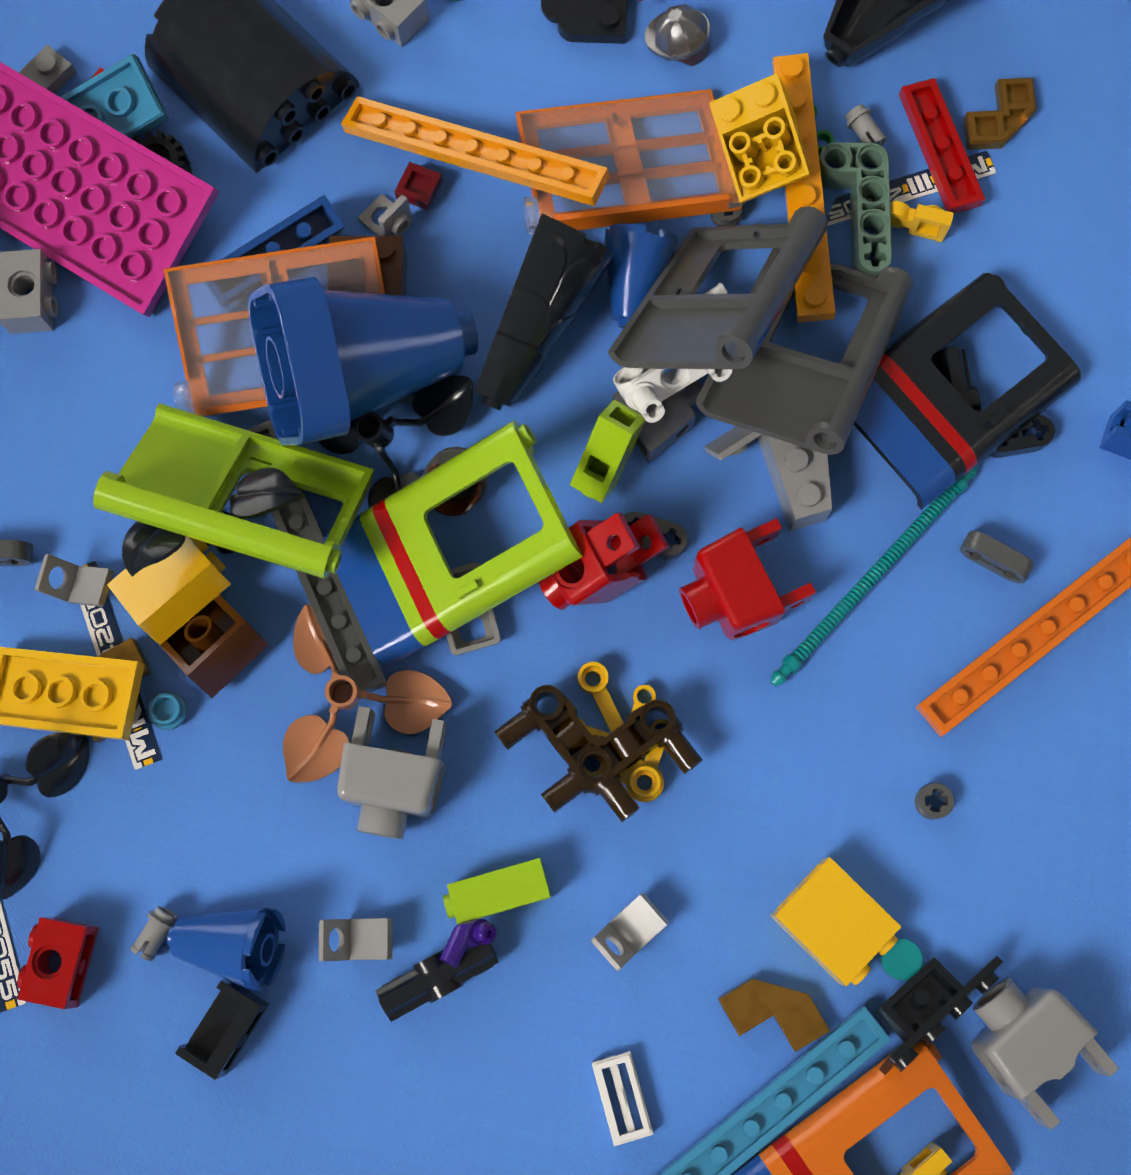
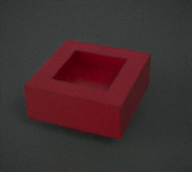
M409 162L394 191L396 198L398 199L401 195H404L410 204L428 211L443 182L442 174Z

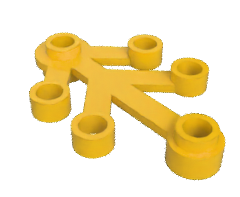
M588 662L578 672V684L585 693L592 694L612 733L624 722L606 688L609 678L608 671L598 662ZM591 673L597 674L600 677V683L596 686L588 685L585 680L587 675ZM640 685L634 690V705L631 713L645 705L637 699V694L640 691H648L652 697L651 701L656 700V692L651 686ZM580 719V721L583 723V725L586 727V729L589 731L591 735H597L599 738L601 735L606 737L610 734L605 731L587 726L585 722ZM658 719L653 722L651 728L654 729L657 725L666 726L668 720ZM664 747L655 748L645 756L644 761L641 759L621 774L620 782L625 784L626 790L634 800L638 802H651L658 798L663 791L664 778L658 769ZM595 758L599 761L600 768L595 772H589L584 765V772L590 777L601 776L606 770L605 762ZM641 776L649 777L652 782L651 788L641 790L637 785L638 778Z

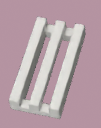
M631 1051L593 1061L592 1067L614 1146L654 1135ZM625 1063L643 1125L641 1129L635 1130L618 1069V1064ZM608 1067L611 1070L627 1133L621 1135L619 1134L602 1069Z

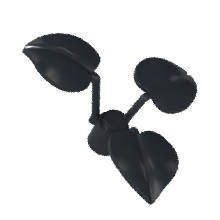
M453 375L419 390L413 399L412 406L414 411L421 416L420 419H395L390 416L385 420L378 414L369 412L350 421V430L347 435L320 440L319 442L327 450L344 455L354 452L361 440L374 448L375 452L380 455L391 471L393 478H381L373 485L368 496V507L370 508L421 477L413 472L400 476L397 467L386 453L385 447L392 442L394 437L393 427L423 426L427 423L428 429L437 436H451L458 433L466 426L470 419L473 401V382L469 377Z
M262 468L248 474L238 483V494L230 497L231 514L222 511V513L240 519H251L283 508L303 498V494L281 470ZM141 522L134 523L126 533L122 545V557L128 573L133 577L143 568L171 556L183 545L186 536ZM215 546L217 550L222 554H230L235 552L219 546Z
M54 733L37 741L30 748L26 758V769L32 777H13L7 773L1 775L0 803L7 797L8 784L32 786L37 783L39 792L48 798L57 797L70 791L82 778L89 761L90 750L87 736ZM0 817V832L2 834V840H0L1 901L12 896L33 877L40 864V850L36 842L26 835H18L11 838L10 831Z

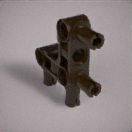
M542 685L536 688L530 698L522 703L520 707L521 712L494 731L508 750L535 729L538 732L541 730L568 765V774L541 794L554 813L582 792L585 795L592 793L596 796L601 795L620 821L624 822L640 809L620 782L621 774L657 747H664L684 774L703 761L682 734L684 730L683 724L675 715L672 706L662 700H652L637 708L627 716V721L608 736L604 737L601 735L598 738L597 735L589 733L577 717L578 713L575 706L560 690L551 685ZM542 698H555L559 703L557 710L547 715L540 713L537 710V705ZM654 711L662 712L667 716L668 724L662 729H653L646 721L647 716ZM592 758H598L605 762L606 770L603 775L593 778L584 772L585 763Z

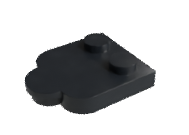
M541 0L542 13L550 22L557 23L558 32L563 39L569 42L625 44L627 0Z

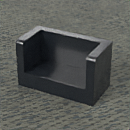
M226 979L219 982L217 988L221 991L189 1042L180 1045L175 1052L177 1056L214 1080L226 1075L269 1003L244 987Z

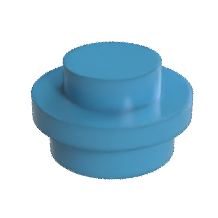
M166 691L157 694L148 706L150 722L162 730H173L179 727L187 716L185 700L174 692Z

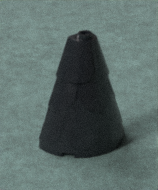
M836 0L823 35L824 45L827 50L825 55L837 67L842 65L850 67L902 36L906 28L944 6L948 0Z
M541 214L475 389L476 393L482 395L480 403L501 411L503 404L511 407L545 362V357L573 322L576 313L600 281L613 258V253L599 242L586 239V234L554 218Z

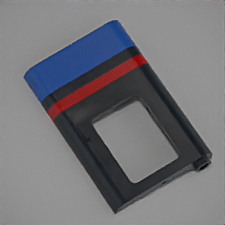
M983 273L887 346L854 426L911 489L917 498V505L922 510L1078 384L1081 379V373L1070 356L1007 289L1004 281L997 275ZM999 307L1010 316L1020 327L1021 331L1045 355V362L985 410L978 412L968 404L934 366L931 357L992 309Z

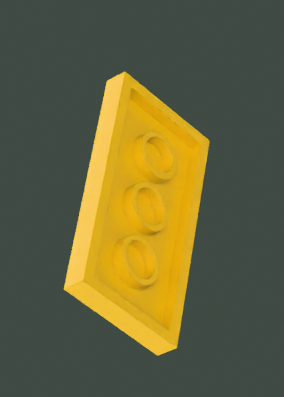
M0 647V726L129 741L145 664L131 660Z

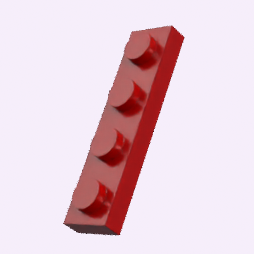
M932 78L903 86L899 97L946 211L955 214L982 206L985 197L936 79Z

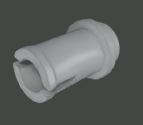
M860 104L850 110L845 116L848 121L846 124L847 128H853L862 143L879 142L880 145L884 144L887 138L870 116L872 113L871 109L865 108L863 104Z
M157 906L154 911H149L147 914L149 918L147 924L130 948L136 955L140 951L143 952L140 957L148 961L154 960L155 954L167 937L170 927L178 919L176 914L161 906Z

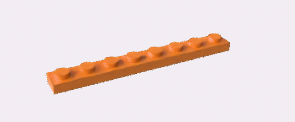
M1131 537L916 706V709L940 737L957 726L1131 587Z

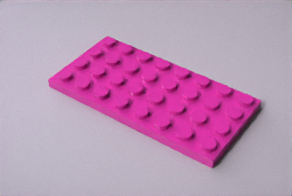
M0 62V228L30 247L41 249L48 258L139 313L150 317L167 287L163 269L178 267L220 191Z

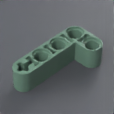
M829 143L822 149L819 157L822 187L826 189L850 190L852 269L878 276L881 270L889 267L892 258L888 153L884 147L876 143ZM828 164H835L839 168H832ZM863 164L871 165L875 169H869L865 167ZM864 197H872L875 199V202L868 201ZM864 229H872L877 235L869 234ZM873 254L871 261L868 260L869 255Z

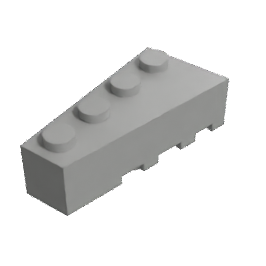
M763 434L757 437L789 531L824 522L832 510L828 454L813 451Z

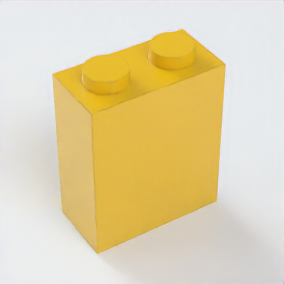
M186 537L183 545L166 559L143 568L133 577L128 573L127 569H124L107 584L137 625L159 645L163 644L231 585L221 573L226 568L221 560L211 550L205 555L204 552L209 549L205 542Z
M830 857L823 858L770 914L839 985L848 986L850 982L854 985L860 983L871 970L868 963L877 953L883 956L896 944L898 938L895 936V933L902 927Z

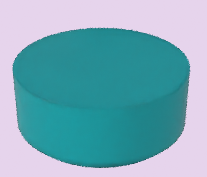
M898 939L896 944L885 955H880V964L883 971L891 978L898 980L911 979L921 969L923 963L920 949L916 944L907 939Z

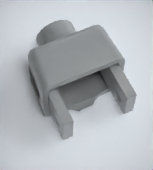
M359 706L351 743H344L337 794L341 800L351 805L361 806L356 831L388 838L403 839L408 815L427 818L435 811L446 765L441 758L448 726L445 721L432 719L425 756L414 755L411 752L395 749L386 750L369 747L376 713L371 708Z
M1008 978L988 990L973 1007L974 1011L988 1026L973 1040V1052L1002 1092L1018 1099L1035 1121L1052 1130L1061 1121L1035 1091L1040 1085L1053 1079L1061 1080L1075 1067L1078 1053L1095 1073L1111 1077L1119 1069L1095 1041L1094 1037L1098 1031L1059 991L1037 987L1032 988L1024 995L1012 979Z

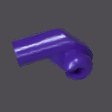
M474 919L457 924L439 960L449 966L458 968L466 949L488 945L495 940L497 934L495 926L485 919Z

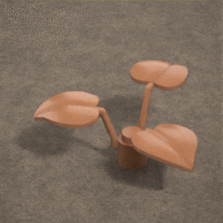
M306 604L302 608L295 624L293 636L294 654L300 666L311 674L323 673L331 667L332 675L326 684L325 696L332 706L329 709L330 719L327 724L319 716L306 715L296 719L288 727L283 739L287 780L297 783L312 782L332 774L340 767L343 745L350 742L344 732L333 728L337 722L339 710L354 708L360 699L387 703L384 709V717L387 723L399 733L412 735L427 730L431 727L432 719L438 720L452 706L451 698L436 680L414 670H403L392 674L387 679V696L360 690L357 683L350 677L340 675L311 605Z

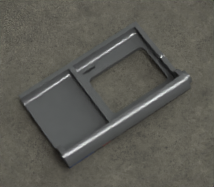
M805 206L794 212L790 224L763 225L757 223L742 226L691 228L668 265L661 272L609 349L608 354L616 364L626 368L744 369L749 366L823 238L828 225L825 215L814 207ZM781 248L755 293L695 294L723 251L730 249Z
M772 249L750 294L755 293L781 249ZM830 263L834 289L862 296L868 300L842 361L835 363L770 343L795 293L793 288L751 364L744 369H732L730 377L722 382H716L708 375L696 399L697 407L706 416L721 422L823 454L833 455L840 453L846 444L913 287V280L910 275L900 268L888 267L881 270L878 276L847 268L844 265Z

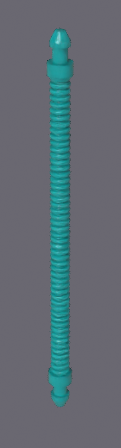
M977 466L933 500L929 507H926L910 527L901 534V537L876 561V564L853 586L854 588H851L844 598L838 602V605H835L831 612L825 616V619H822V622L809 633V636L802 641L803 643H800L793 653L786 655L781 661L783 665L780 669L772 673L770 680L772 685L776 687L784 684L786 678L791 673L796 674L802 667V662L806 660L805 658L812 654V651L818 647V644L825 640L828 634L835 629L834 627L838 626L841 620L847 616V613H850V610L870 591L869 589H872L879 579L885 575V572H888V569L898 561L901 555L910 548V545L923 534L957 495H961L968 488L967 482L975 478L978 470Z

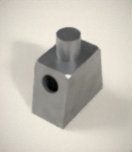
M697 381L661 402L664 406L665 414L659 421L654 423L645 421L635 444L648 464L654 461L694 426L696 415L691 406L696 404V399L702 389ZM619 391L612 395V401L616 400L627 406Z

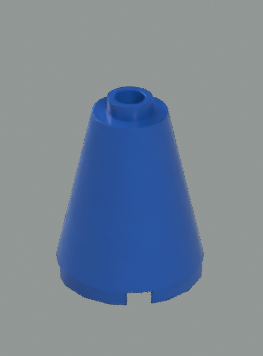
M614 224L610 226L609 230L607 228L605 230V247L613 253V258L607 267L611 317L613 320L618 321V327L624 329L674 254L677 237L667 230L659 228L658 235L647 231V225Z
M272 908L183 916L170 927L167 935V944L174 957L246 989L261 992L263 991L261 986H270L280 969L285 944L278 943L279 931L286 932L285 922L282 913Z

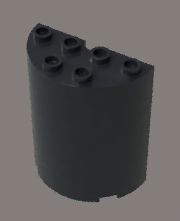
M163 0L154 14L158 22L153 34H147L145 39V58L148 67L256 174L264 167L273 164L278 155L288 146L299 142L305 134L304 126L310 121L317 123L325 120L333 108L343 100L351 98L360 86L356 77L275 0Z

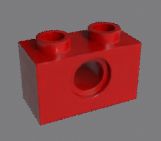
M40 917L38 924L33 926L29 935L28 946L31 950L27 964L21 968L18 975L17 987L20 991L17 1000L60 1009L78 1007L99 927L54 917ZM54 951L60 954L62 960L57 972H53L49 966V958Z

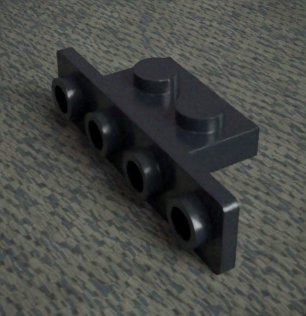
M996 956L963 987L935 957L931 959L876 1011L904 1041L887 1058L879 1070L884 1075L894 1067L902 1072L919 1055L914 1048L922 1040L928 1046L933 1043L946 1030V1027L941 1023L944 1019L951 1015L957 1020L973 1004L968 997L976 989L983 995L1000 978L995 971L1003 961Z

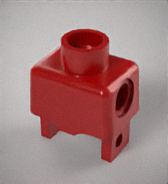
M615 513L605 521L578 520L569 529L583 557L538 583L548 601L561 610L570 605L608 603L646 580L647 576L641 565L670 546L652 514L645 515L630 526L622 513ZM645 536H649L651 539V547L648 550L642 545ZM616 564V573L609 575L606 569Z
M777 518L748 532H745L740 527L698 551L693 565V572L697 580L679 588V594L685 610L697 629L718 621L726 637L736 640L779 623L784 613L809 602L813 598L816 591L811 582L779 597L754 548L778 537L782 527Z

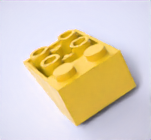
M778 73L709 102L741 204L810 176L797 120L787 89Z

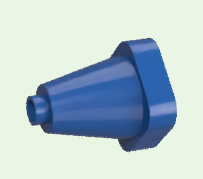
M316 277L265 284L251 292L248 297L250 328L273 429L282 445H300L345 436L349 433L350 421L461 372L465 356L475 355L478 350V333L472 314L468 310L456 312L452 303L446 298L323 290Z

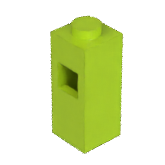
M613 400L599 415L570 486L581 491L586 497L602 504L620 479L646 421L643 416L620 402Z
M540 858L447 884L449 894L443 895L447 916L449 919L455 917L457 924L481 919L551 898Z

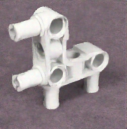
M718 283L717 286L704 294H728L722 283ZM623 367L615 374L613 382L627 407L639 414L641 413L647 422L654 423L659 421L665 414L664 406L661 403L663 400L706 374H709L716 382H722L730 377L732 369H672L670 372L663 373L665 369Z

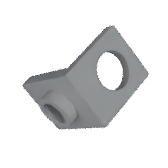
M380 194L358 217L359 221L377 236H400L413 222L409 202L404 195H401L392 203L383 194ZM380 209H386L378 218L379 225L373 222L374 213Z
M736 426L705 445L704 448L707 454L723 460L729 455L732 456L743 452L748 447V443L762 434Z
M45 554L34 590L72 604L103 607L109 591L107 584L112 581L114 571L108 568L78 566L53 555ZM55 567L61 568L64 573V581L57 589H54L49 583V574Z
M641 893L593 937L591 942L615 970L619 971L642 947L669 924V921L644 893ZM606 939L612 941L617 946L620 956L611 951L606 943Z
M392 918L319 920V961L392 959ZM334 928L339 934V946L335 952L329 946V935Z

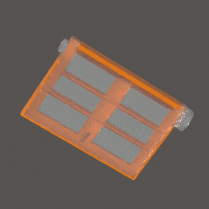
M712 89L516 112V125L520 143L607 167L610 175L595 206L530 188L532 196L523 198L524 219L528 235L534 234L541 214L554 218L576 230L609 227L614 224H633L741 210L742 204L739 202L709 102L714 101Z
M376 237L163 269L186 381L176 382L174 385L177 409L199 416H209L267 407L249 322V294L265 284L316 277L323 290L386 294Z

